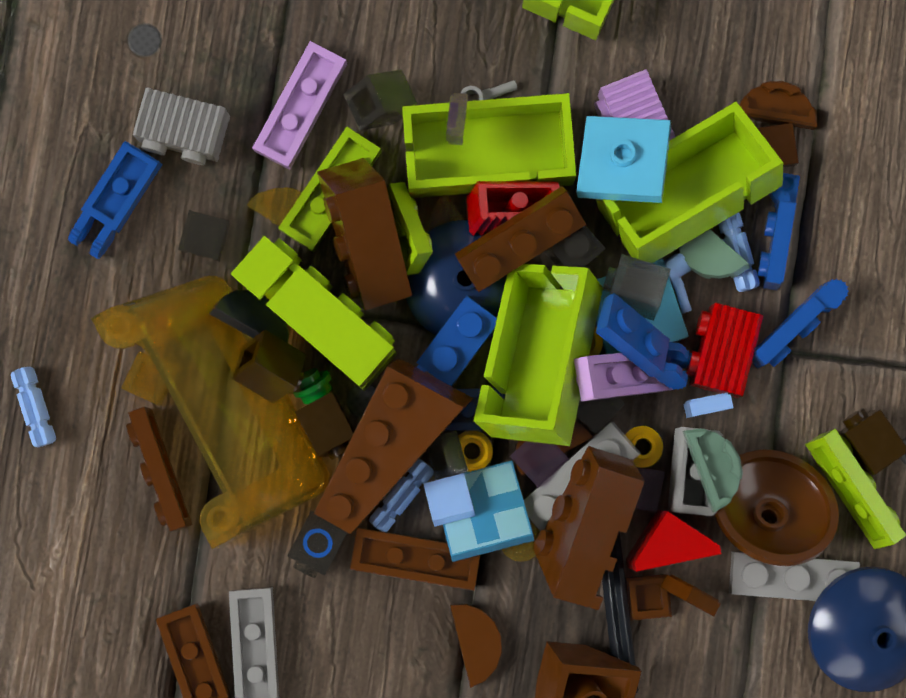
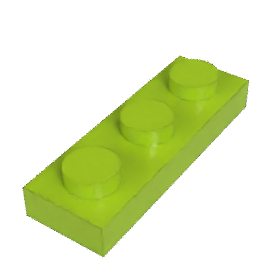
M346 127L317 171L364 158L373 166L382 151L380 147L349 127ZM317 171L278 227L281 232L313 253L333 225L329 221L325 210L324 194Z
M836 428L816 436L805 444L874 549L895 545L906 537L905 532L900 526L898 515L885 504L876 490L874 479L861 468L853 456V449L850 443L838 433Z

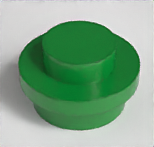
M317 368L309 369L304 372L303 381L293 394L296 398H301L303 404H310L332 391L333 387L329 382L332 377L326 370L319 372Z

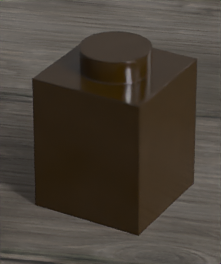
M265 329L243 345L232 379L274 403L288 393L293 394L301 385L304 378V373L301 370L306 354Z
M333 392L295 411L318 457L328 454L330 459L333 460L344 454L355 431Z
M861 408L842 421L846 427L838 433L847 439L853 449V456L861 468L870 475H876L906 454V445L881 409L866 412L864 408Z

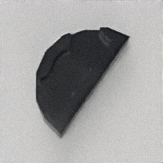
M235 290L217 301L209 312L210 315L251 338L256 337L266 329L288 343L289 332L287 324L266 306L269 299L265 295L259 300L249 290Z

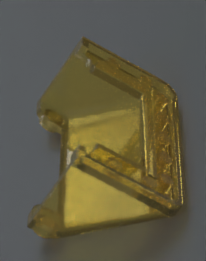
M208 275L110 307L93 316L91 320L106 344L118 349H125L138 344L151 356L223 493L205 504L200 513L202 531L211 548L215 549L235 542L316 498L326 490L330 475L322 457H318L296 416L295 411L297 410L288 394L272 403L232 379L243 345L253 338L209 314L217 301L233 291L223 279Z

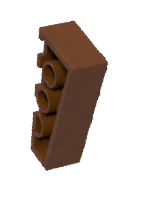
M400 358L388 365L314 514L351 534L473 398Z

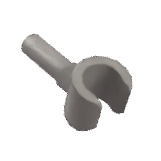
M513 80L482 91L476 86H467L462 89L460 96L465 98L471 94H478L479 100H490L517 90V84Z

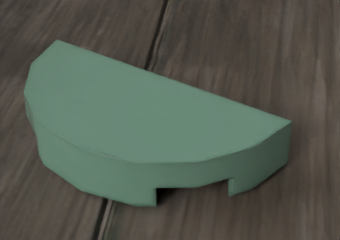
M710 229L679 247L680 254L684 255V260L691 271L705 279H721L729 276L734 278L750 268L746 260Z
M702 428L682 431L711 510L716 512L728 505L738 490L740 479H742L743 475L740 456L732 443L716 432Z

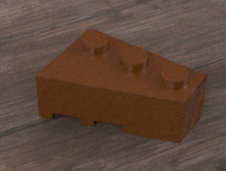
M364 158L317 171L324 194L325 210L336 234V237L333 238L339 260L341 262L344 261L348 274L343 276L349 298H356L366 311L412 296L389 195L383 177Z
M588 446L582 459L575 462L571 471L570 481L563 495H559L556 498L552 508V515L545 529L539 531L534 542L535 555L553 598L595 610L600 609L603 597L597 595L602 577L605 570L611 572L614 570L617 558L610 556L619 531L627 533L645 482L632 459Z

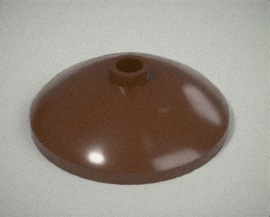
M763 449L739 455L743 475L742 479H740L738 490L732 497L731 502L715 513L718 525L728 540L753 559L777 566L803 564L823 553L833 540L839 522L838 504L825 478L809 463L786 452ZM762 517L769 518L772 524L766 522Z

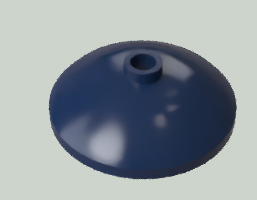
M468 220L447 222L427 232L432 241L433 252L420 273L407 275L412 296L407 297L406 301L416 320L427 331L437 336L466 295L497 317L507 275L480 292L477 291L473 283L469 286H462L457 281L458 274L465 270L456 258L455 253L482 236L478 232L474 236L469 232Z
M882 567L857 568L833 580L819 595L809 618L808 641L814 660L831 680L850 690L875 692L890 688L906 679V577ZM886 632L885 640L877 644L878 636Z

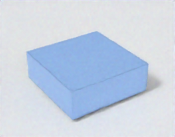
M728 392L692 399L683 404L686 418L733 409L731 394H728Z
M464 473L423 483L434 527L475 516Z

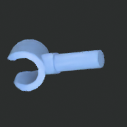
M679 253L666 259L664 263L672 286L675 289L681 311L686 313L692 311L681 277L690 272L691 269L684 260V255Z

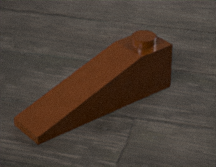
M546 641L537 677L535 698H635L642 671L635 665L587 645Z

